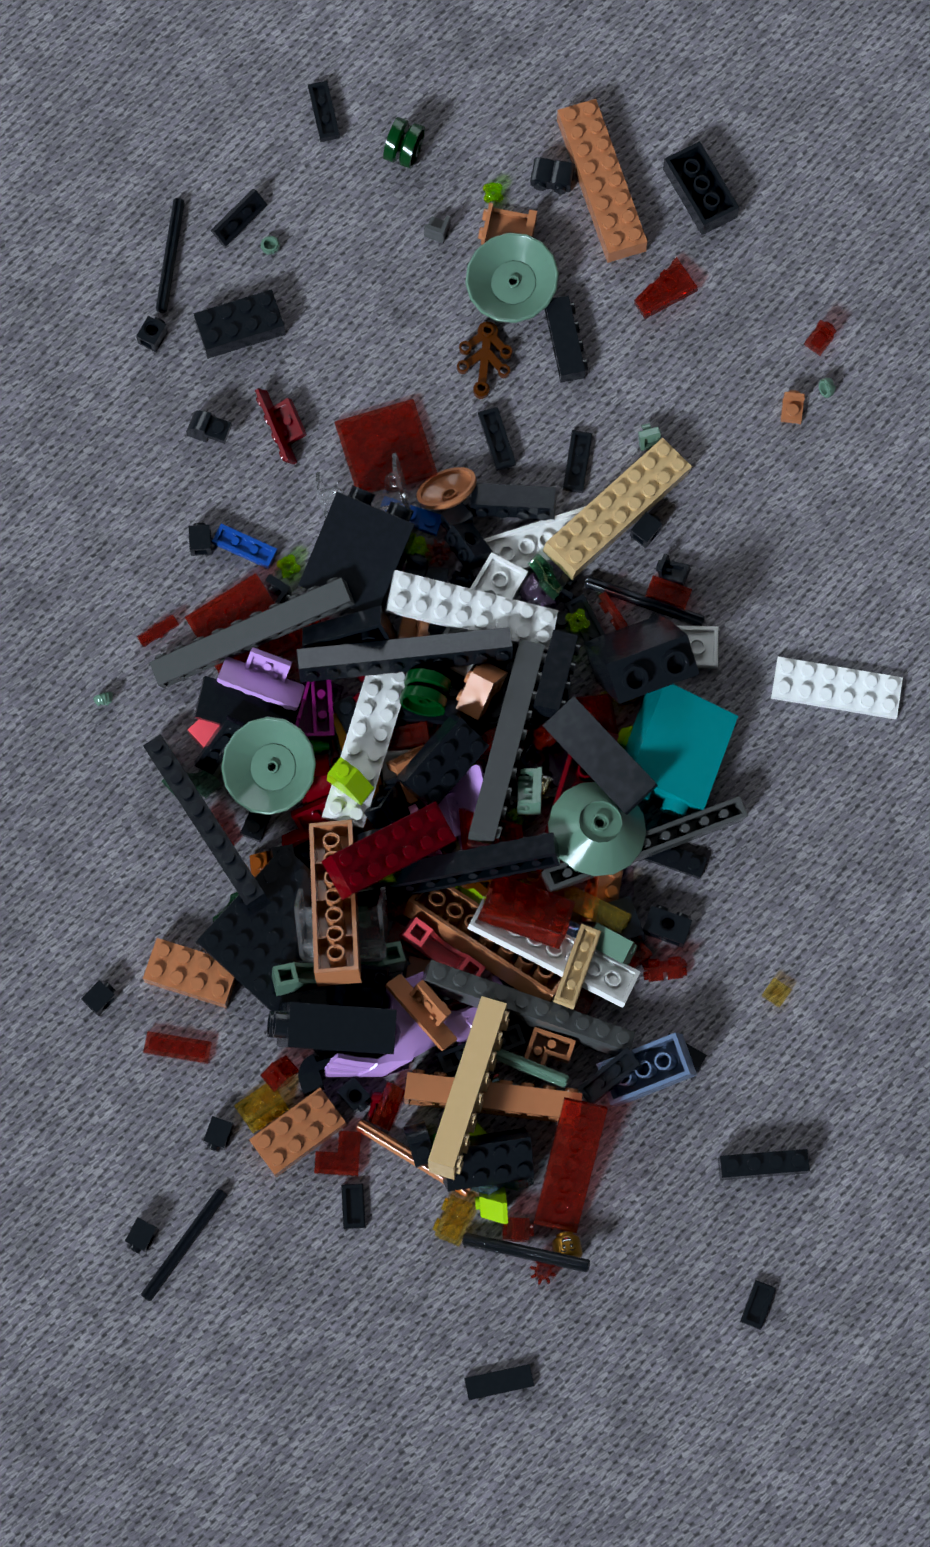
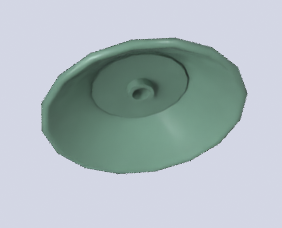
M506 233L490 238L476 249L467 265L465 284L470 300L482 314L498 322L517 323L535 317L549 305L557 291L559 271L554 255L543 242L527 234ZM512 280L517 281L515 285L510 284Z
M267 716L249 721L233 734L224 749L221 769L225 787L236 803L250 812L272 815L289 810L305 797L314 780L316 760L313 746L301 728L286 719ZM275 763L276 768L274 771H271L270 766Z
M596 782L580 783L565 791L552 806L548 821L549 833H554L558 843L559 858L575 871L591 876L613 875L629 867L641 853L646 836L644 815L638 805L626 815ZM597 821L602 822L603 826H602V827H598V826L596 825V822H597Z

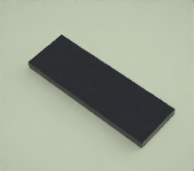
M204 676L194 718L220 725L226 715L245 724L249 721L268 716L286 719L295 725L301 703L296 711L288 710L256 696L226 687L217 682L215 678Z
M574 696L543 725L626 815L658 786Z

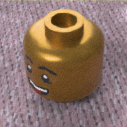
M573 1232L559 1233L552 1242L553 1252L580 1258L583 1255L580 1238L577 1235H573Z

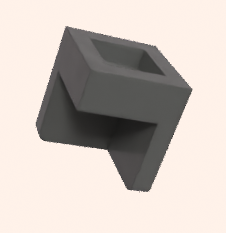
M432 216L429 224H426L424 227V237L444 243L451 226V217L446 216L445 220H441Z

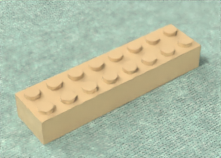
M664 438L660 439L546 542L543 552L573 580L634 525L646 511L648 512L688 475L692 466Z
M481 996L428 1158L429 1173L455 1180L456 1174H461L464 1164L463 1153L467 1154L471 1142L469 1140V1133H474L477 1124L476 1112H481L484 1102L483 1091L487 1092L490 1084L489 1071L493 1072L497 1061L496 1051L500 1052L503 1043L502 1031H507L510 1012L507 1011V1003Z

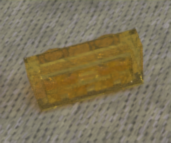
M270 1081L234 1105L252 1133L264 1128L266 1124L288 1110V1106Z
M451 1194L450 1199L445 1198L441 1210L444 1211L441 1219H436L432 1230L436 1231L435 1237L459 1247L475 1210V1205Z

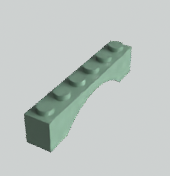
M401 941L378 945L360 953L361 964L390 967L389 973L404 970L406 960ZM293 962L273 966L272 980L276 996L319 988L317 987L314 975V963Z

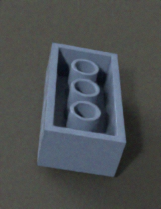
M675 1032L633 1049V1053L642 1063V1066L607 1093L610 1105L619 1107L697 1076L683 1034ZM610 1058V1059H608V1060H605V1061H603V1062H600V1063L596 1064L597 1067H598V1070H600L604 1065H606V1064H607L609 1061H611L613 1058Z

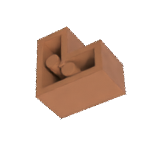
M491 663L477 665L473 671L467 673L464 679L466 685L457 695L456 700L458 704L456 709L479 720L486 714L492 697L501 690L508 672Z
M534 1027L524 1058L545 1066L547 1057L568 1064L576 1040Z

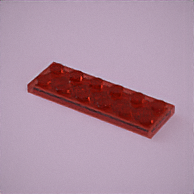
M564 1097L536 1208L534 1224L577 1233L608 1110L607 1106Z

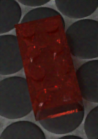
M506 876L489 881L477 920L559 949L566 936L575 901Z

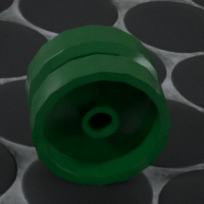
M397 117L389 131L384 147L383 159L393 163L399 159L401 166L411 169L417 160L423 144L425 126L414 123L409 128L408 120Z
M421 668L409 670L404 680L405 687L400 695V704L405 709L418 715L436 717L444 714L447 706L446 698L449 696L452 682L449 678L433 670Z

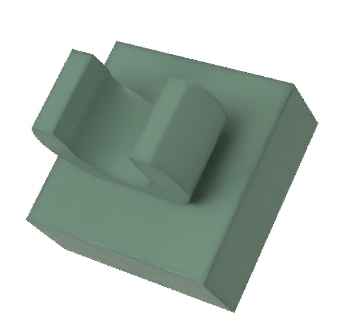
M650 423L641 425L643 431L638 432L641 451L652 448L661 439L659 428H651Z

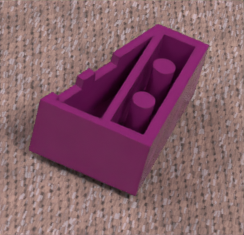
M331 680L306 683L295 725L302 729L308 739L331 740L334 738Z

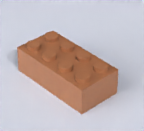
M156 938L143 976V980L147 984L224 1008L228 1007L236 983V979L209 954Z
M318 1088L250 1138L249 1141L274 1176L278 1177L346 1127L347 1124L323 1090Z

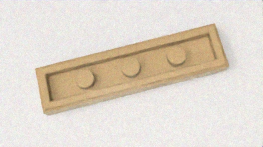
M584 924L580 925L553 1002L574 1009L602 931Z

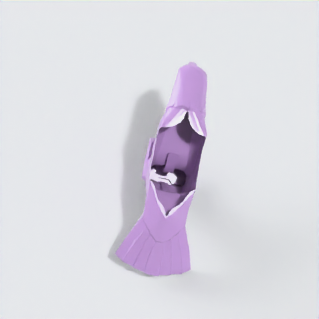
M422 971L405 979L414 988L417 983L422 981L424 972ZM492 976L493 982L502 985L498 977ZM386 988L384 1000L387 1002L388 1009L397 1010L394 1054H384L381 1058H363L337 1053L325 1066V1075L327 1077L388 1076L408 1070L410 1062L416 1056L436 1046V1044ZM468 1006L458 1011H451L452 1013L444 1022L457 1037L458 1045L467 1042L477 1011L476 1007Z

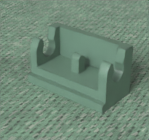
M542 767L521 769L520 774H523V776H518L517 814L541 815Z
M596 923L594 929L602 931L596 949L622 964L629 965L637 949L635 942L600 923Z

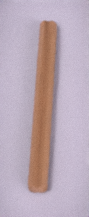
M361 1120L358 1123L357 1131L415 1166L410 1148L365 1120ZM428 1165L418 1167L423 1172L443 1183L442 1176L429 1173ZM471 1188L455 1191L466 1197Z

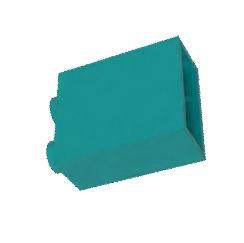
M674 684L645 694L624 749L658 784L642 801H648L650 796L663 802L661 811L676 818H683L689 812L704 810L738 716Z

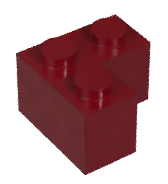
M328 753L315 754L316 768L314 780L302 799L303 806L329 795L331 783L327 781V774L330 771Z

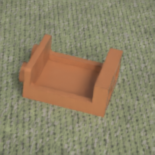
M489 202L488 209L484 208L482 221H485L484 227H480L478 239H481V245L492 237L506 233L527 234L533 237L537 221V211L529 209V214L494 208L493 203Z

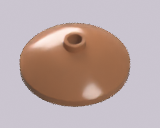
M464 467L450 468L438 472L420 486L417 492L418 502L422 507L431 510L455 507L471 495L476 486L477 478L472 470Z

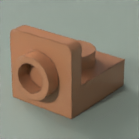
M796 390L784 393L780 422L801 424L805 394Z

